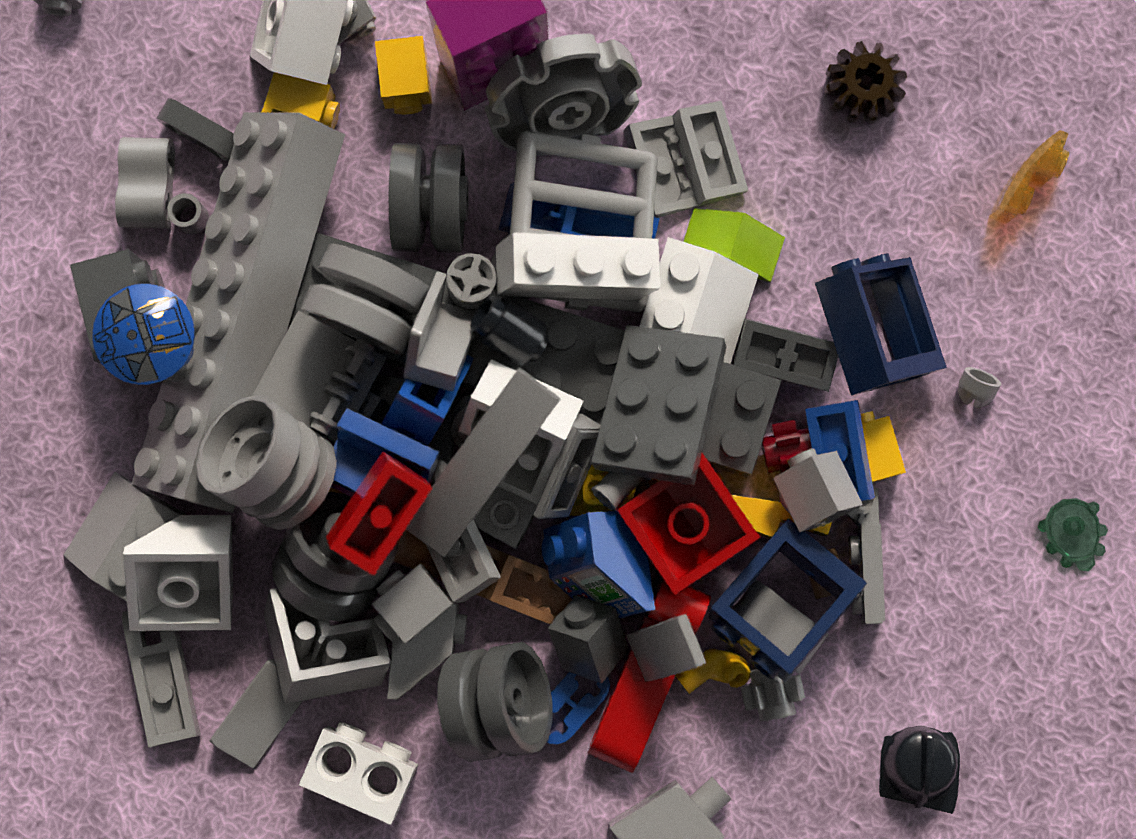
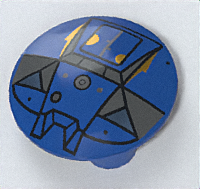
M136 284L125 287L110 296L97 313L93 325V345L96 355L109 373L124 382L149 385L164 381L177 373L193 357L195 328L191 313L185 303L166 288L153 284Z

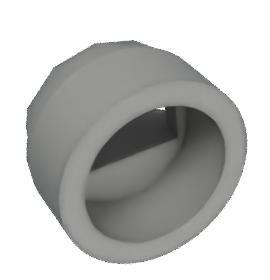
M966 367L959 380L958 396L966 405H969L975 399L973 406L975 408H982L989 405L995 398L1001 382L986 371L974 367Z

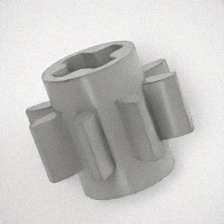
M757 669L750 671L752 683L741 687L746 711L757 709L760 721L780 719L796 714L794 702L805 698L800 675L791 676L786 682H783L778 676L771 680Z

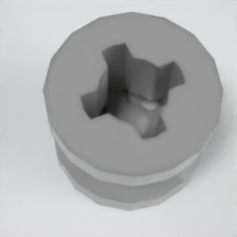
M468 253L452 261L447 270L446 282L450 299L456 306L476 311L486 298L491 295L496 296L497 275L494 266L487 258L480 254ZM479 286L484 287L483 289H482V288H478L477 290L472 291V289H475V288H477V287H479Z

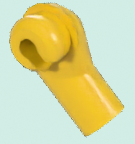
M712 648L702 653L706 661L705 664L675 675L690 694L708 679L727 683L734 688L742 687L750 679V669L746 660L739 654Z

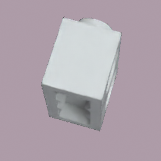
M339 722L337 728L325 727L320 734L299 785L391 825L398 814L418 767L417 763L409 760L412 752L388 741H384L382 748L364 741L365 731L344 722ZM331 747H342L348 751L351 756L349 771L338 773L329 767L327 754ZM380 766L392 769L397 776L396 789L391 792L379 791L372 782L373 770Z

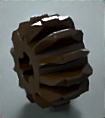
M863 41L856 43L853 53L846 49H841L836 56L838 64H830L827 68L826 75L833 81L826 85L824 89L825 95L839 96L832 106L833 112L841 111L846 105L851 108L848 114L849 123H854L861 111L864 112L865 121L869 125L876 122L878 112L883 116L890 117L895 111L893 102H901L905 97L906 92L899 85L906 80L907 72L893 70L899 61L898 54H892L886 59L882 57L881 54L884 50L882 43H877L871 53H868ZM863 75L873 79L869 90H864L859 86Z

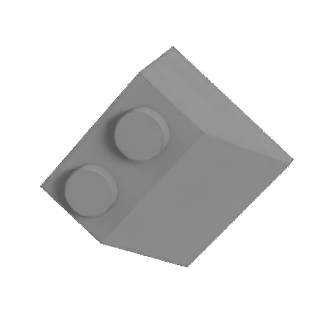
M114 472L63 556L92 581L127 601L124 547L174 518L186 514L145 489L132 485L130 480Z

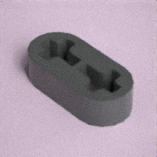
M168 98L156 120L168 129L229 162L234 146V133L182 103Z

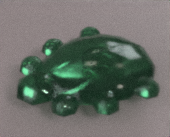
M1078 498L1063 499L1050 508L1045 519L1039 521L1038 529L1040 532H1047V538L1049 539L1046 550L1052 555L1057 552L1062 555L1060 560L1062 567L1069 568L1075 563L1080 571H1090L1095 565L1094 555L1103 556L1106 552L1105 546L1099 543L1100 536H1106L1108 529L1106 525L1099 523V518L1096 514L1100 511V507L1095 501L1087 503Z

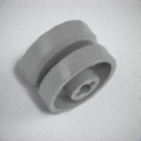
M335 243L328 244L319 269L326 279L344 290L324 284L312 285L307 291L300 310L318 322L347 336L361 339L384 351L404 355L412 329L405 320L388 311V309L406 315L419 314L430 287L418 278L378 257Z

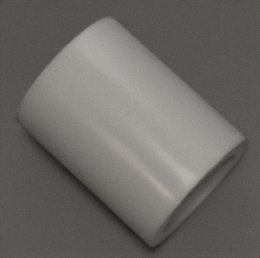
M183 193L173 197L168 204V217L182 232L193 235L205 229L209 214L196 197ZM188 207H196L194 218L188 222H181L182 212Z

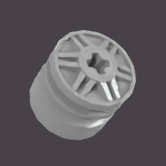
M253 395L237 400L223 410L211 424L200 445L196 465L198 480L207 491L231 505L240 507L245 514L255 517L257 521L265 526L281 530L294 527L310 517L324 501L334 481L337 461L334 447L323 435L313 431L304 422L296 421L289 412L270 399Z

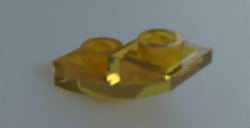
M1059 130L1023 161L1003 187L989 218L1007 224L1017 214L1024 215L1035 191V188L1028 186L1029 183L1042 187L1052 177L1059 178L1069 157V151L1063 149L1069 133Z

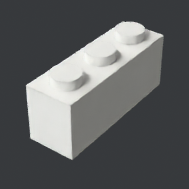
M512 233L496 246L497 296L640 300L660 289L658 239Z

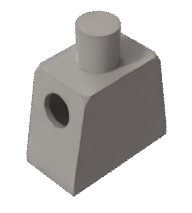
M713 777L706 781L691 796L675 779L616 816L609 822V827L618 839H724L723 833L712 822L711 818L732 799Z

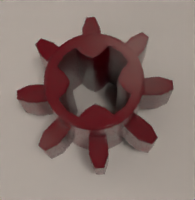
M795 420L772 424L773 436L763 437L761 444L768 474L779 471L780 473L790 469L787 463L790 458L812 449L809 429L797 430Z

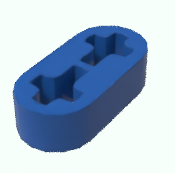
M568 672L551 691L553 713L559 711L566 702L572 707V710L564 719V723L568 728L564 733H561L559 730L552 731L549 734L547 743H564L576 733L606 698L610 686L608 676L602 684L596 682L598 688L601 689L596 696L588 692L576 703L570 698L579 686L577 680L574 679L576 674Z

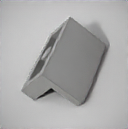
M437 271L411 330L403 378L453 392L476 334L470 328L475 312L442 303L447 274Z

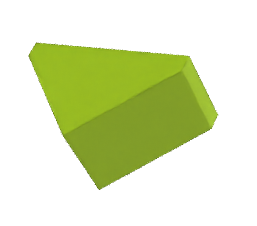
M694 208L683 242L717 252L757 273V279L771 283L785 237L744 212Z

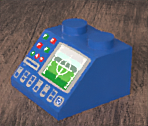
M618 511L586 513L543 530L542 557L546 565H548L549 578L572 599L575 595L615 607L619 619L655 610L648 555Z

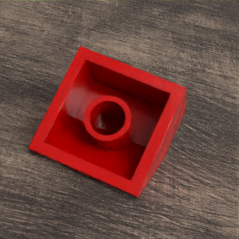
M703 453L701 454L694 485L659 480L617 509L674 595L760 538Z

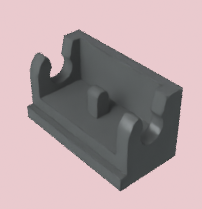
M749 318L744 319L740 340L733 358L735 366L829 392L838 361L834 341Z

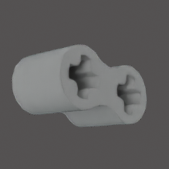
M122 137L118 146V187L115 198V213L119 227H171L172 221L168 217L167 208L173 198L175 147L172 139Z
M755 580L732 607L737 614L787 656L790 655L816 624L758 580ZM828 633L796 669V673L800 675L829 636Z

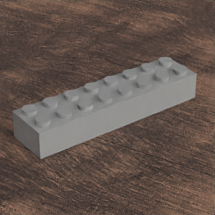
M243 113L242 119L234 131V146L228 166L220 177V192L215 209L205 227L206 239L203 249L191 274L192 285L186 306L191 313L195 328L193 357L177 373L162 381L157 401L152 405L149 412V427L143 447L135 458V474L132 485L233 513L235 505H231L207 491L198 480L196 463L200 445L209 427L223 410L237 400L253 395L287 332L345 134L301 113Z

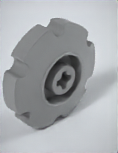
M573 34L540 42L536 45L537 50L525 57L514 56L495 73L486 89L489 104L485 107L492 133L503 146L517 151L518 137L524 131L578 139L581 134L607 136L632 115L638 106L639 99L635 90L642 86V80L632 54L623 44L614 39L603 43H596L593 34ZM536 153V155H548V154Z

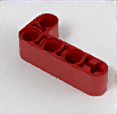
M661 577L654 596L655 610L645 613L639 630L686 614L696 635L708 608L711 596L689 586L674 595L664 578ZM630 650L619 674L617 686L613 695L608 700L587 754L633 773L639 763L676 674L645 682L635 655Z

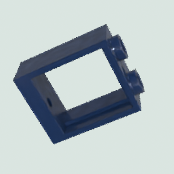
M889 253L862 262H860L859 258L851 259L832 266L833 275L815 283L851 396L908 382L947 368L911 257L891 260ZM863 286H871L895 359L893 361L887 362Z
M788 518L712 605L708 618L714 622L711 629L720 639L732 647L739 643L753 655L750 662L760 673L771 680L778 676L783 682H786L858 598L867 582L805 531L799 532L796 524ZM779 552L836 598V601L789 656L731 609Z

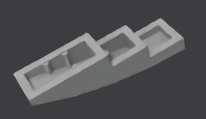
M518 368L432 486V490L406 527V530L445 557L562 398L521 368Z

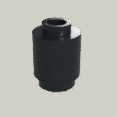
M493 295L486 298L476 310L470 324L471 330L478 334L477 338L480 342L518 366L525 364L528 360L530 362L537 360L545 350L548 342V337L545 336L546 324L507 298L499 300Z

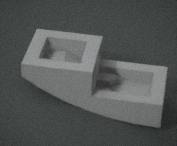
M686 614L626 635L645 682L681 673L706 663Z

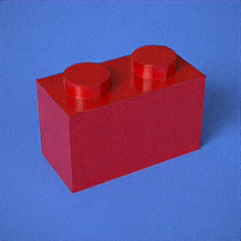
M382 452L326 535L329 548L374 576L432 490V486L424 477L387 453Z

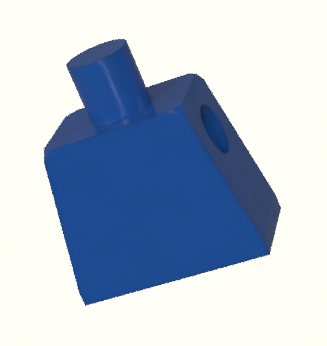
M467 355L453 392L439 388L433 399L425 398L418 392L423 383L405 379L381 425L428 447L444 420L474 358Z

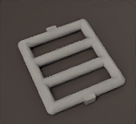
M531 131L522 132L517 141L510 235L512 233L573 235L530 228L532 201L536 200L634 216L633 238L652 239L658 163L656 155L649 151L601 144V137L581 134L578 139ZM536 153L638 169L636 197L534 180ZM648 296L640 300L535 297L565 302V308L582 311L586 310L588 305L641 312L645 310Z

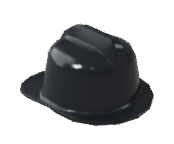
M921 725L907 727L894 733L892 736H885L881 749L880 797L914 804L915 808L926 807L953 814L958 798L960 770L958 742L953 733L941 732L935 728Z

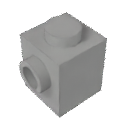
M815 449L804 451L787 461L790 469L774 477L780 491V501L785 510L791 514L799 532L825 526L863 505L837 451L817 455Z
M418 565L407 576H404L399 570L376 589L382 597L372 605L379 612L374 621L392 642L400 637L406 644L455 603L452 602L450 596L426 567Z

